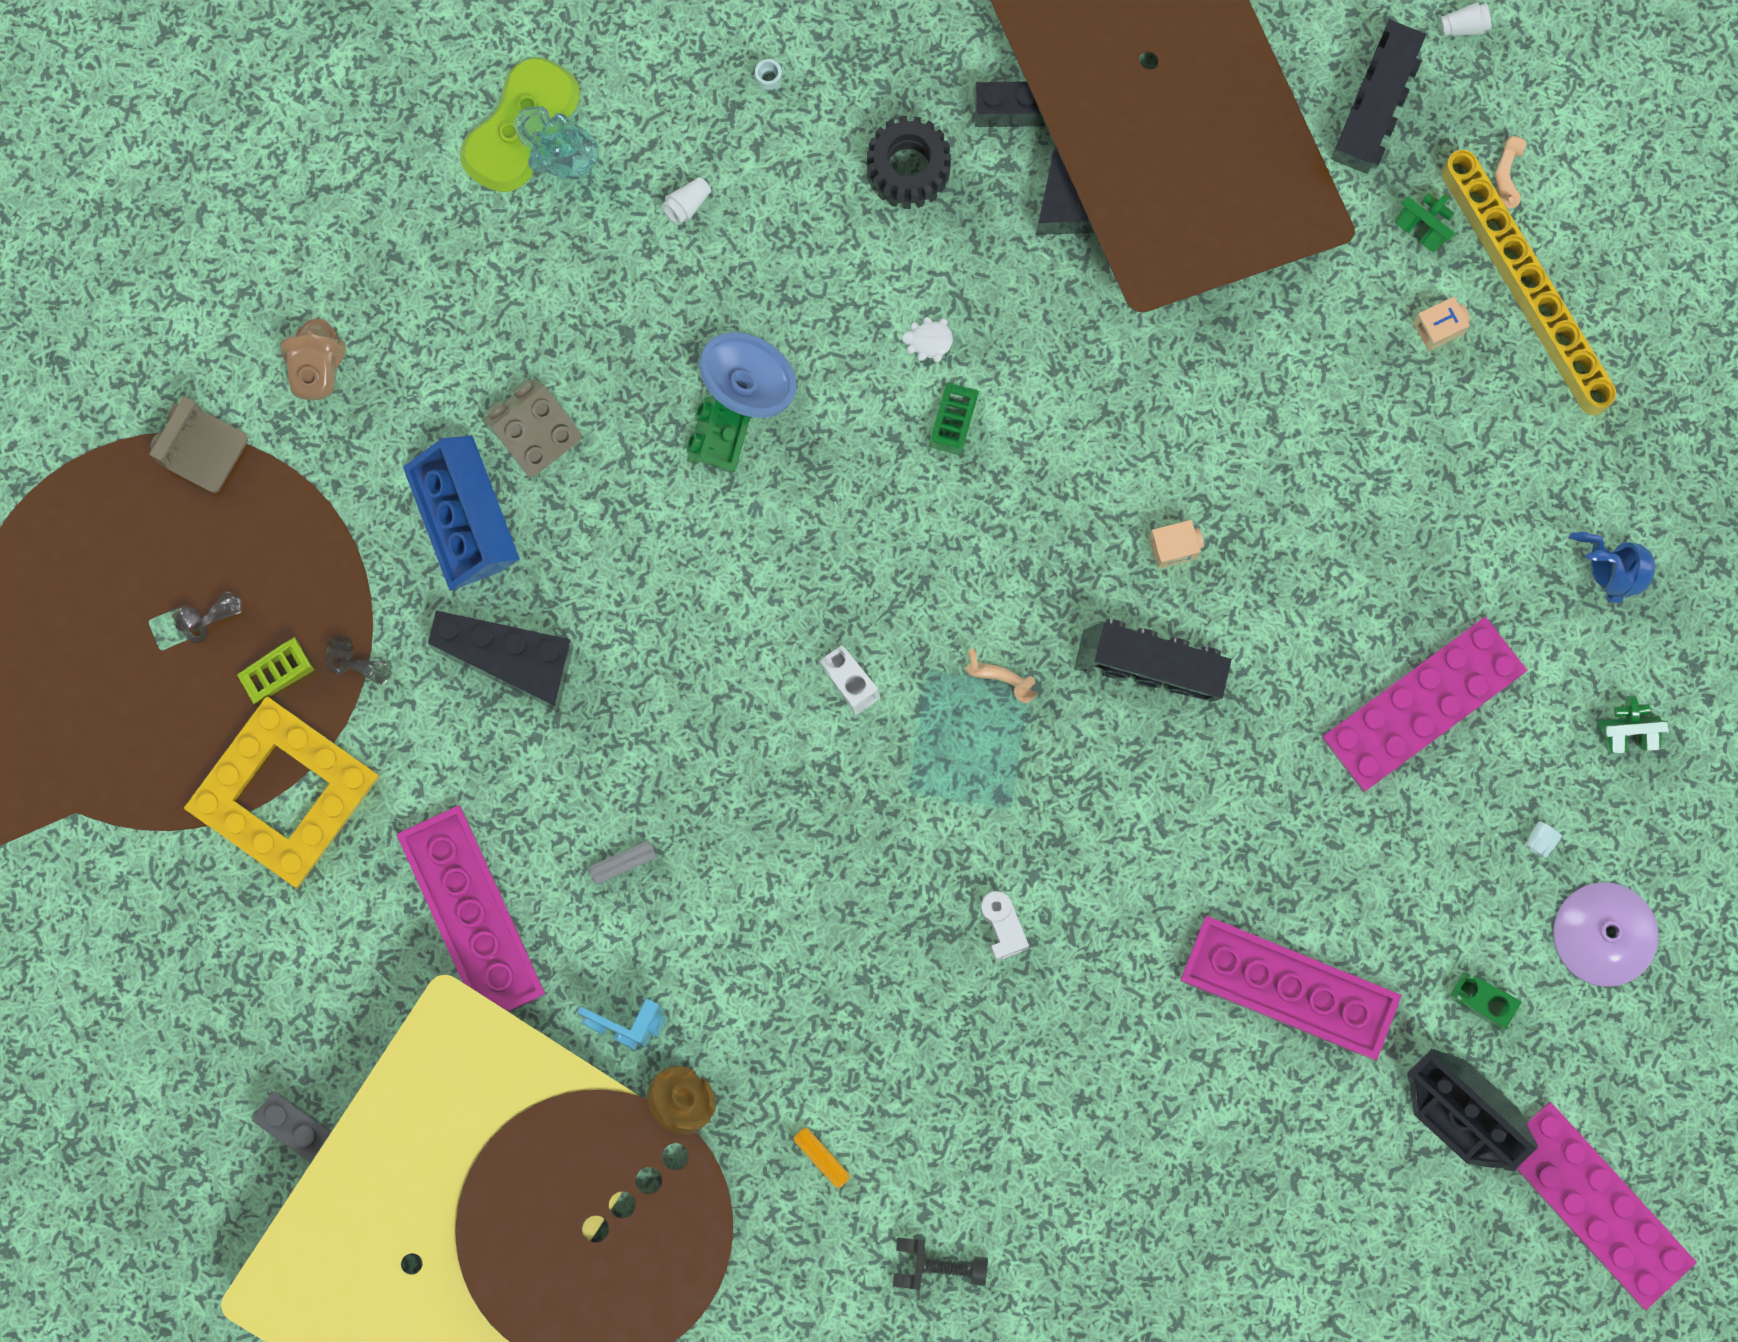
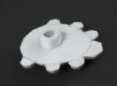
M926 317L924 324L921 326L917 322H913L911 324L912 331H907L902 336L903 342L910 345L907 348V352L909 354L917 352V358L920 361H924L926 357L933 358L935 362L941 361L942 356L949 351L953 343L952 331L947 326L948 321L942 318L939 322H932L931 318Z

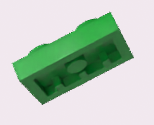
M713 396L706 397L699 403L696 410L695 418L698 421L695 432L690 435L686 449L689 452L687 461L693 464L702 462L729 473L735 472L750 417L731 411Z

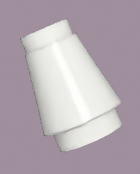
M1476 2L1446 16H1441L1444 36L1484 35V31L1492 29L1487 3L1479 5Z
M698 177L665 197L666 201L662 204V209L673 223L680 225L683 221L688 222L711 193V188L704 179Z

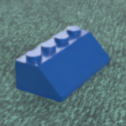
M473 435L442 438L403 467L449 591L500 573L520 560Z

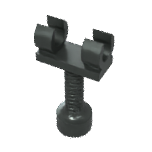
M898 1237L896 1251L917 1253L915 1275L894 1273L893 1287L921 1290L922 1274L926 1273V1271L927 1273L934 1272L937 1274L938 1272V1274L945 1273V1275L952 1274L953 1276L965 1277L966 1275L971 1280V1285L986 1286L987 1257L974 1256V1259L967 1264L966 1262L963 1264V1262L956 1263V1261L931 1260L924 1257L926 1240Z

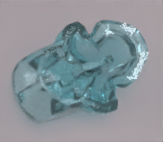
M530 107L521 110L515 117V132L520 142L530 148L528 166L535 173L547 172L554 176L582 179L596 165L599 157V147L596 140L586 131L573 126L572 122L564 114L557 113L550 119L546 108Z

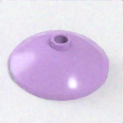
M1600 882L1586 885L1576 890L1563 902L1554 921L1553 938L1560 960L1573 975L1592 985L1612 987L1634 980L1648 968L1657 950L1658 927L1652 910L1637 893L1619 884ZM1608 926H1612L1616 930V937L1614 939L1606 935V928Z

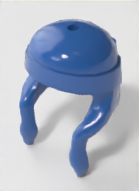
M1576 532L1569 535V539L1593 543L1592 553H1588L1585 558L1591 560L1592 575L1595 581L1604 587L1608 602L1621 603L1624 597L1638 595L1650 586L1655 573V561L1652 553L1643 545L1623 542L1614 551H1608L1600 535L1587 532Z

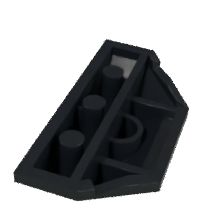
M1431 1048L1408 1071L1407 1076L1408 1082H1410L1414 1116L1465 1163L1515 1171L1537 1150L1538 1145L1519 1108L1466 1060Z

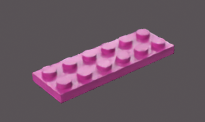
M1485 616L1325 734L1322 740L1364 793L1528 670Z
M458 805L396 834L462 982L508 1012L545 996L544 988L462 807Z
M1209 916L1204 917L1180 978V982L1373 1061H1377L1402 996Z
M1548 1102L1526 1122L1538 1148L1516 1170L1643 1310H1647L1697 1262L1551 1102Z

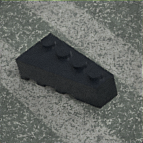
M1391 19L1388 20L1331 160L1368 174L1372 164L1379 166L1386 147L1381 146L1384 135L1391 137L1398 118L1394 117L1393 114L1396 106L1403 108L1410 91L1409 88L1405 87L1409 77L1415 78L1422 60L1417 58L1426 33Z

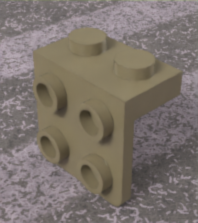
M535 378L531 381L525 380L513 390L514 395L505 402L499 401L492 405L486 412L487 416L482 419L486 427L500 439L523 471L530 477L536 476L581 439V433L545 385Z
M183 396L180 403H175L171 407L167 416L168 423L163 432H158L154 436L150 444L151 452L149 455L163 468L211 493H217L245 448L248 437L244 432L202 411L196 402Z

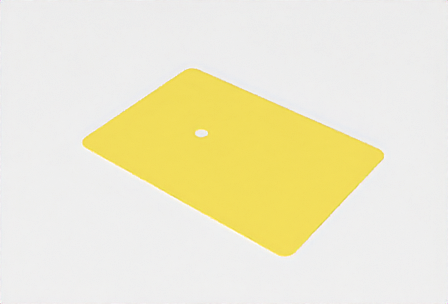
M450 975L435 977L407 1016L224 1294L221 1302L223 1314L230 1321L265 1342H509L490 1325L478 1309L463 1279L456 1246L457 1211L462 1189L470 1169L489 1140L506 1123L539 1102L565 1093L582 1090H612L637 1094ZM618 1192L611 1197L609 1202L610 1210L622 1192ZM591 1216L584 1222L582 1232L588 1241L592 1240L603 1223L604 1218ZM414 1253L421 1257L423 1264L418 1273L407 1274L402 1270L401 1261L405 1255Z

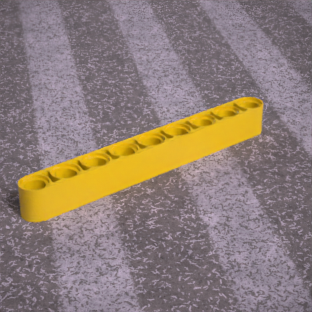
M1467 150L1455 151L1450 155L1442 170L1444 182L1581 409L1589 415L1596 416L1602 414L1616 398L1614 384L1477 158L1472 152ZM1452 165H1462L1466 169L1467 174L1456 173ZM1475 192L1480 194L1484 202L1477 203L1473 201L1469 193ZM1486 221L1497 222L1501 230H1491L1487 226ZM1504 249L1514 250L1518 255V259L1512 260L1507 258L1504 254ZM1528 277L1532 279L1535 283V288L1525 287L1521 282V278ZM1545 305L1549 307L1552 311V316H1543L1539 312L1538 306ZM1555 334L1565 335L1569 339L1570 344L1567 346L1559 344ZM1579 362L1586 367L1587 374L1577 373L1573 368V363ZM1590 391L1601 393L1604 403L1595 402L1591 398Z

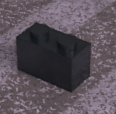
M1027 81L976 82L974 95L975 127L1042 126L1043 117Z

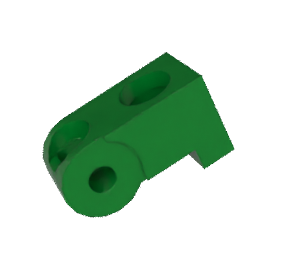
M1466 972L1462 973L1449 995L1454 1002L1474 1012L1473 1014L1492 1024L1491 1026L1504 1033L1522 1003L1517 998Z

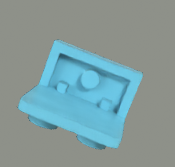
M647 998L631 1030L581 1006L577 1011L583 1017L581 1023L602 1035L608 1029L615 1033L613 1039L633 1050L636 1049L638 1044L646 1048L651 1036L658 1037L666 1021V1018L662 1015L664 1009Z

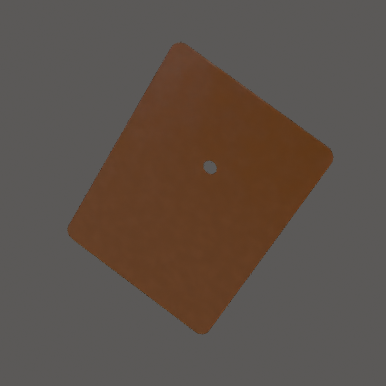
M990 0L1125 301L1134 311L1141 313L1152 311L1344 245L1354 237L1355 227L1250 0ZM1144 52L1153 53L1158 59L1157 67L1151 70L1144 68L1139 61L1140 55Z

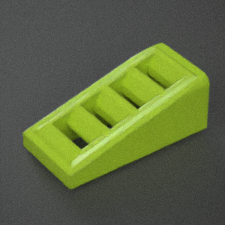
M294 637L237 674L253 704L256 705L263 701L266 696L270 697L315 671ZM291 653L298 664L294 669L286 658ZM279 660L287 672L283 676L280 675L274 664ZM267 667L276 680L271 684L262 671ZM255 674L264 687L259 692L250 678Z

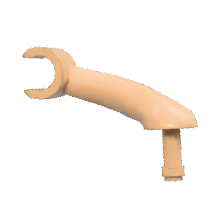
M1510 136L1506 140L1503 155L1495 172L1499 196L1506 208H1515L1521 201V195L1510 177V168L1515 155L1521 157L1526 147L1525 140L1517 136Z
M968 650L971 664L965 668L967 674L976 678L999 680L1014 686L1015 697L1022 703H1028L1038 695L1036 691L1030 689L1035 684L1033 677L1028 676L1024 679L1005 667L977 662L976 650Z

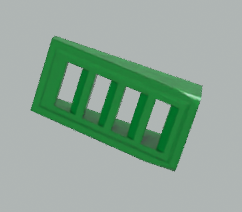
M946 383L929 441L930 448L962 455L979 391ZM951 393L970 398L969 404L950 400ZM947 406L964 410L966 414L963 416L948 412L946 409ZM947 418L963 423L962 428L943 423V420ZM940 430L959 434V438L954 439L939 435Z

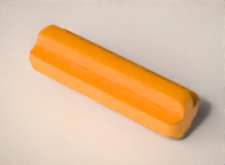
M803 1128L794 1136V1142L835 1188H841L850 1179L849 1173L808 1128Z

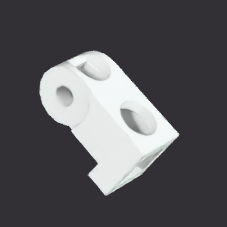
M842 645L819 660L821 667L835 684V688L847 702L855 716L881 699L878 688Z
M998 891L987 894L982 901L981 914L984 920L991 924L998 941L997 944L991 946L995 962L1028 950L1029 944L1009 897L1003 892Z

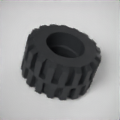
M901 116L899 123L895 124L894 120L891 119L886 122L885 130L881 126L877 129L875 138H871L869 151H867V176L870 178V185L873 191L878 190V197L884 201L886 197L889 198V205L897 207L898 202L904 203L903 209H911V203H917V207L920 208L925 206V200L929 199L931 203L936 200L937 192L942 193L946 188V181L949 180L951 166L950 145L948 140L944 141V133L941 129L936 132L934 131V123L928 120L926 124H922L921 117L914 116V121H907V116ZM913 149L922 153L927 158L929 165L923 172L917 175L905 176L893 170L889 160L900 150Z

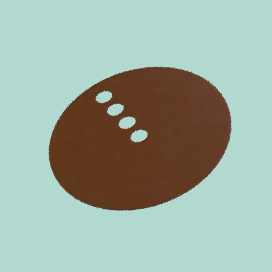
M582 1090L551 1097L529 1107L506 1123L489 1140L470 1169L462 1189L456 1219L457 1254L468 1291L490 1325L509 1342H675L700 1319L714 1299L727 1270L733 1241V1211L728 1186L720 1165L697 1132L684 1135L669 1131L662 1127L653 1117L646 1098L612 1090ZM673 1143L683 1145L688 1151L687 1163L684 1167L677 1170L669 1169L662 1160L664 1149ZM647 1167L658 1170L662 1177L660 1188L651 1194L641 1192L636 1186L637 1174ZM628 1192L633 1196L635 1209L630 1216L618 1218L611 1213L609 1202L614 1194ZM591 1216H600L608 1223V1234L600 1242L588 1241L583 1235V1224Z

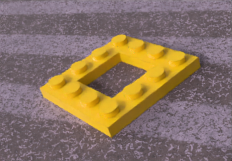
M266 696L184 809L298 889L380 776ZM275 746H278L330 783L289 839L235 802Z

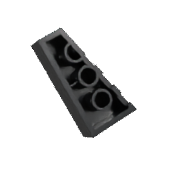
M1054 146L1036 235L1095 233L1056 146Z
M436 610L428 644L433 651L559 712L574 649L571 639Z
M1106 619L1105 622L1083 630L1074 667L1075 670L1086 672L1087 668L1095 667L1103 669L1102 676L1128 679L1130 676L1135 677L1134 682L1138 685L1161 688L1163 683L1167 684V692L1209 702L1223 699L1232 659L1221 656V651L1211 647H1201V650L1190 647V642L1175 637H1171L1169 640L1157 637L1158 632L1146 628H1138L1137 631L1125 628V622L1115 619Z

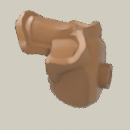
M312 319L307 321L297 331L295 337H289L280 342V351L287 363L291 393L300 399L315 401L325 399L333 394L336 385L337 367L342 362L346 353V343L343 340H339L337 333L328 322L322 319Z

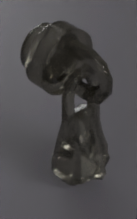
M225 592L210 609L208 615L200 619L201 615L196 608H191L188 604L184 605L173 613V625L189 641L193 643L201 642L208 634L206 625L213 621H219L242 613L241 597L232 592ZM194 624L192 630L197 631L200 629L201 634L194 636L188 628Z
M334 635L327 642L326 653L328 655L326 664L332 673L337 675L343 674L349 668L380 686L392 676L390 665L386 661H356L350 659L353 657L355 648L352 645L351 638L343 635ZM334 657L337 658L336 663L341 666L340 668L334 667Z

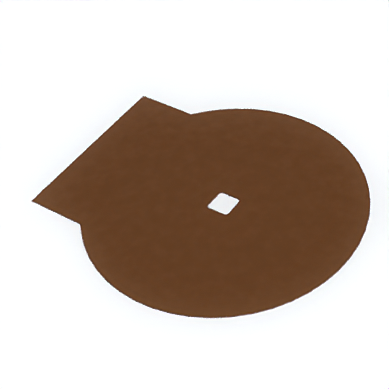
M157 433L143 434L108 443L70 460L44 478L10 512L0 527V846L74 813L114 826L147 831H176L208 826L185 810L184 807L263 702L261 701L256 705L253 704L237 674L294 637L301 645L315 671L271 695L269 698L332 743L336 741L358 702L367 676L373 637L372 597L363 561L346 524L322 493L294 468L273 455L246 444L220 491L211 493L158 465L149 455L151 452L150 444ZM179 608L191 637L165 650H160L149 626V621ZM292 653L286 656L293 669L298 666ZM280 660L274 663L281 676L287 673ZM268 667L262 670L270 684L276 681ZM256 674L250 677L258 692L264 689ZM275 746L235 802L251 812L294 786L310 769L278 746Z

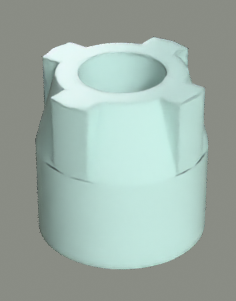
M772 59L760 61L755 68V79L761 91L778 90L781 86L782 70L780 65ZM767 74H771L775 77V79L772 81H764L763 77Z
M1539 821L1530 833L1529 839L1524 846L1544 859L1554 850L1562 835L1549 825Z

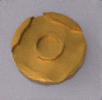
M672 1066L664 1068L651 1081L647 1090V1104L653 1117L662 1127L673 1133L684 1135L699 1132L708 1124L716 1109L715 1095L710 1084L704 1077L700 1079L695 1075L696 1071L688 1067Z

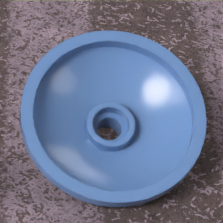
M740 332L724 333L711 339L701 353L699 370L706 388L718 402L731 411L755 418L772 417L783 412L795 396L796 377L790 363L779 350L759 337Z

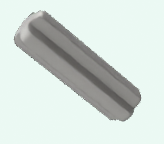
M646 841L591 865L589 873L593 882L599 884L654 860L656 854L651 843Z

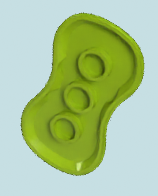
M541 57L526 58L516 64L509 71L505 79L502 96L495 111L487 120L474 128L462 143L460 161L465 172L477 183L498 192L514 191L524 185L531 178L535 170L538 153L546 136L555 127L568 119L578 105L580 89L575 77L561 65Z

